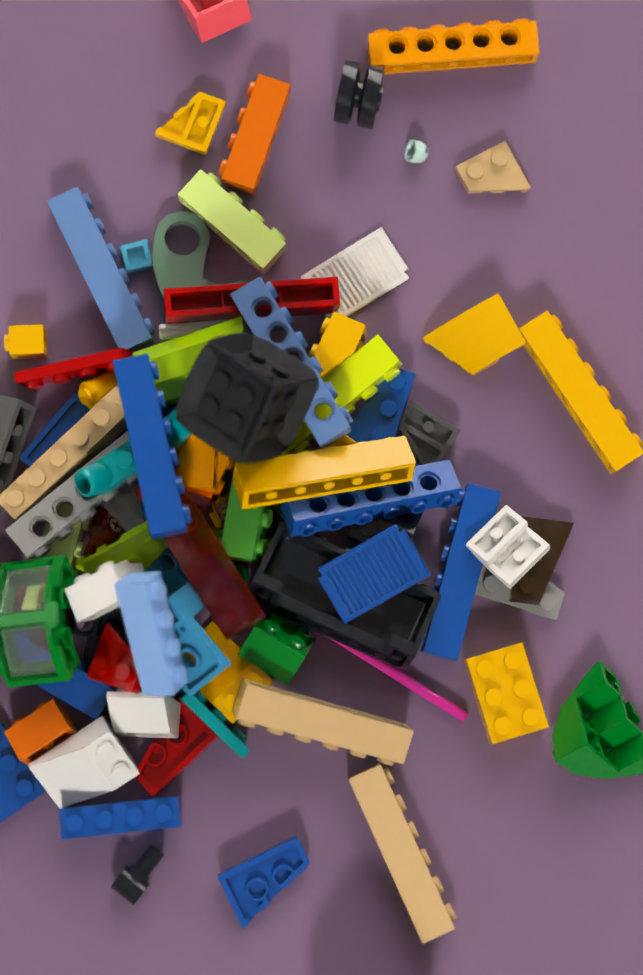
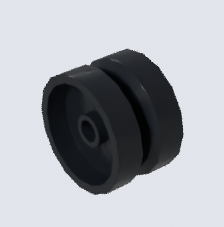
M345 60L336 100L334 122L348 124L352 120L355 107L359 108L357 115L358 127L373 129L376 112H379L384 86H382L385 67L370 65L366 70L364 81H360L362 70L360 62Z

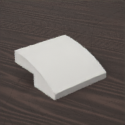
M507 505L466 543V547L509 589L550 550V544L528 527V522Z

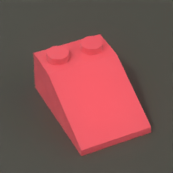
M177 0L190 26L202 43L252 20L247 0Z

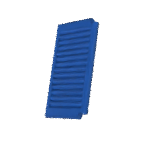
M396 524L318 568V571L322 574L318 580L344 624L431 576L429 569L406 530L399 531Z

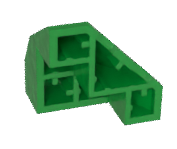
M601 661L593 665L561 706L552 734L553 757L559 766L563 765L572 774L608 779L643 774V731L637 724L642 720L632 702L628 701L625 703L620 688L621 683L616 675Z

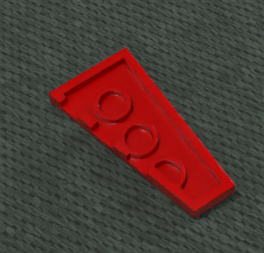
M121 347L14 372L15 383L27 387V390H36L43 388L44 384L47 383L61 384L75 378L93 377L97 374L115 371L113 361L133 357V352Z

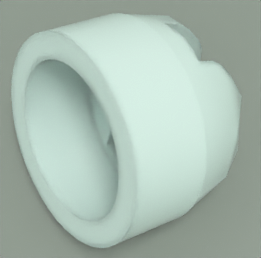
M411 139L405 147V160L411 163L424 162L428 157L427 146L421 141Z

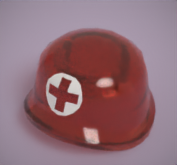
M97 507L95 509L97 513L92 517L88 530V542L83 551L84 555L94 554L98 547L104 544L109 546L121 538L119 520L109 514L108 510L104 507Z

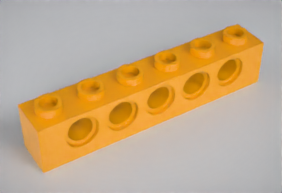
M526 18L515 19L511 23H501L500 21L492 20L484 23V25H473L472 23L465 22L458 24L456 27L433 25L428 29L418 30L416 27H405L400 31L389 32L388 29H377L373 33H368L367 38L369 66L385 67L384 74L536 63L540 53L537 22L529 21ZM509 37L514 40L515 44L506 45L501 39ZM477 39L484 40L487 46L477 47L473 41ZM450 41L456 42L459 48L455 50L449 49L446 43ZM425 43L431 47V50L423 52L417 46ZM400 46L404 51L400 54H395L389 48Z

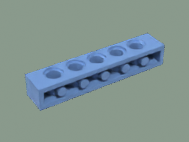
M260 276L231 293L232 300L254 336L269 341L290 355L300 356L302 358L301 362L306 364L319 377L315 396L304 421L320 448L323 449L350 433L352 430L349 424L353 422L352 417L345 406L339 408L334 398L338 397L337 392L330 381L324 383L319 373L323 372V369L316 357L309 358L304 348L308 347V344L300 331L294 333L290 323L293 322V319L286 307L279 308L275 298L278 297V294L272 283L269 281L265 284ZM267 305L271 307V314L266 318L258 317L256 311L260 306ZM277 330L285 331L287 333L286 339L281 343L273 342L271 340L273 332ZM320 405L330 406L332 409L331 415L325 419L318 418L315 415L317 407Z

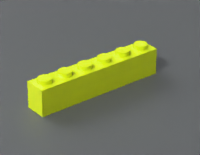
M377 334L326 376L323 381L324 383L331 382L338 394V397L334 398L338 407L342 408L345 406L349 414H351L356 409L354 405L362 398L367 400L378 391L377 386L384 380L389 382L401 372L399 368L403 364ZM320 405L317 407L315 415L318 418L325 419L331 415L332 409L328 405ZM303 421L295 439L282 456L306 451L311 446L309 442L314 436L305 421Z

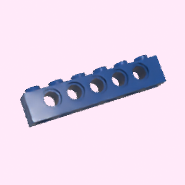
M449 459L415 466L413 479L409 482L284 502L281 504V510L291 537L298 535L309 536L318 531L328 529L335 531L343 526L353 524L364 525L372 520L382 518L393 519L407 513L419 514L427 509L437 507L447 508L456 504L461 486Z

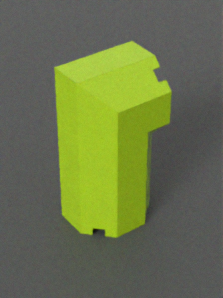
M240 316L133 352V356L148 353L150 362L156 361L160 379L154 380L156 391H163L165 404L168 406L179 401L194 362L208 341L223 335L249 334L243 317Z

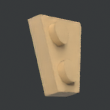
M506 141L455 167V171L468 194L485 191L492 193L521 191V193H526L531 189Z

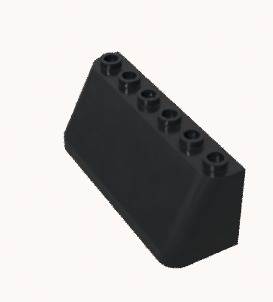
M281 521L254 576L247 594L248 598L270 611L391 667L401 670L407 669L416 657L442 595L437 593L430 585L415 584L344 624L318 580L322 576L318 568L351 549L347 547L339 548L329 543L327 538L318 534L291 537L287 524Z

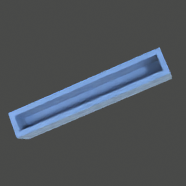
M77 186L47 200L118 348L122 347L136 352L153 344L151 335L156 332L149 318L143 320L139 312L143 306L137 293L130 294L126 286L131 281L124 267L118 269L114 260L119 257L112 243L106 244L102 237L106 230L100 218L93 219L90 210L94 206L87 192L81 194Z

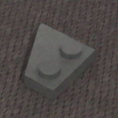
M411 400L404 411L399 427L422 465L442 461L460 432L459 428Z

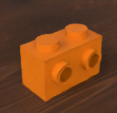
M54 699L40 703L34 712L26 717L15 720L11 727L4 731L19 761L26 765L78 732L64 706Z

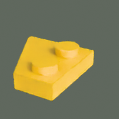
M199 91L190 99L187 106L181 107L169 122L156 130L155 136L207 155L226 107V101Z

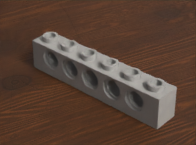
M128 431L83 467L93 464L129 441ZM137 473L123 481L120 487L109 494L95 495L89 499L81 497V493L77 490L74 483L75 474H73L5 529V531L28 559L44 557L51 550L49 546L57 539L63 541L74 531L72 528L81 520L84 523L91 519L97 513L95 508L103 502L108 504L120 494L118 490L126 483L128 485L135 483L138 480ZM63 504H71L73 506V512L68 517H60L58 515V510ZM42 522L49 523L50 531L45 536H37L35 534L38 524Z

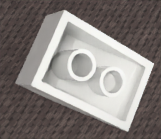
M103 715L28 764L29 769L59 809L114 791L140 774L133 757L116 733L113 732V729Z

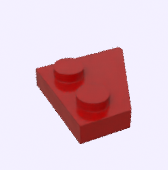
M106 624L86 677L138 694L141 685L130 644L119 635L116 627Z

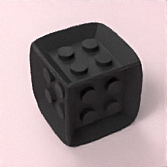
M246 333L215 337L207 342L194 362L178 401L176 419L194 436L234 460L243 463H256L272 459L283 454L295 439L315 396L319 377L306 364L260 337Z

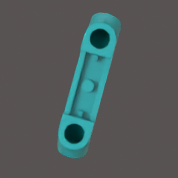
M175 408L163 419L169 418L172 436L167 437L169 448L175 447V450H178L188 442L192 433L177 421ZM130 440L93 464L78 469L75 472L74 483L77 490L83 496L92 497L109 494L120 487L123 481L137 473Z

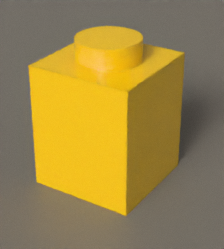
M43 324L8 326L9 334L4 335L5 351H9V355L13 359L48 358L47 329Z

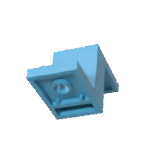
M181 533L173 535V541L145 572H161L163 583L166 586L170 611L174 618L173 623L177 639L181 646L180 651L183 663L188 674V683L182 689L191 697L231 664L228 658L193 618L225 591L227 586ZM166 554L172 557L174 566L166 561ZM186 652L194 655L196 663L189 660Z

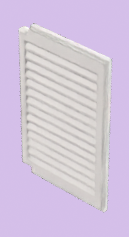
M382 227L300 277L301 279L338 277L340 307L337 313L346 317L409 279L408 275L405 274L408 270L407 265ZM324 314L327 318L332 316V314Z

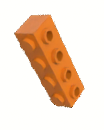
M258 74L256 82H250L246 94L249 102L246 108H241L237 123L240 124L237 134L232 133L229 140L228 149L231 150L228 160L223 159L220 165L218 175L222 176V186L255 196L291 95V84L262 74Z

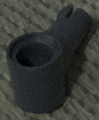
M151 844L135 865L131 864L130 867L126 866L111 885V888L134 905L150 885L148 882L150 880L149 875L164 854Z

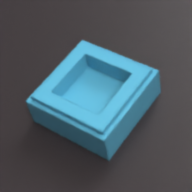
M147 239L119 246L127 275L153 269L152 256Z

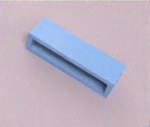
M130 572L116 582L114 586L143 695H174L188 683V674L183 663L180 651L181 646L177 639L173 623L174 618L170 611L166 586L163 583L161 572Z

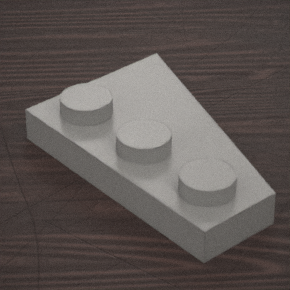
M482 565L475 595L556 621L565 592L549 581L538 605L509 602L510 589Z

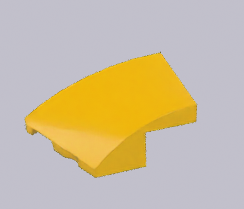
M499 293L461 313L422 338L427 345H431L440 351L446 358L460 365L462 369L472 376L496 364L500 358L526 344Z

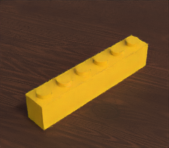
M547 310L519 328L526 341L524 347L612 475L643 454V442L636 433L631 434L625 425L627 424V419L621 410L614 409L609 401L611 396L603 385L599 387L593 378L595 372L590 364L582 362L577 354L579 349L571 338L567 339L561 331L563 326L556 315L551 316Z
M406 436L387 437L382 440L358 442L345 446H332L326 449L302 451L283 456L279 455L275 458L256 463H235L233 484L241 509L243 510L409 482L413 479L416 461Z

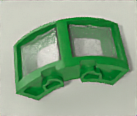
M66 554L5 562L1 566L0 675L3 676L7 687L71 681L80 663L71 627L65 626V608H69L70 603L64 589L73 585V579L76 578Z

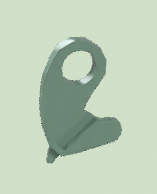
M178 211L168 214L156 227L152 250V265L156 282L163 298L165 288L223 285L203 278V269L211 237L207 224L194 213ZM177 225L190 226L199 236V246L188 255L174 254L165 244L167 232ZM236 280V281L230 282V283H228V284L247 283V282L244 281V280Z

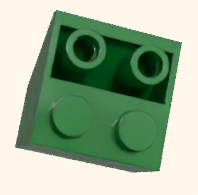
M267 609L252 629L238 655L288 686L317 639L306 628L302 626L296 627L288 622L286 617Z

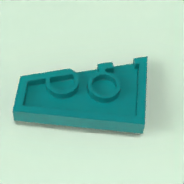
M182 688L176 693L242 759L251 751L245 744L248 738L237 727L231 730L225 724L228 719L216 707L211 710L205 704L207 698L200 691H197L191 697Z

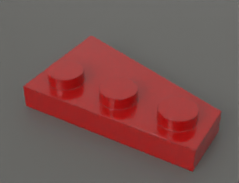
M178 695L175 700L181 703L178 738H155L138 766L140 774L135 776L154 798L219 737Z

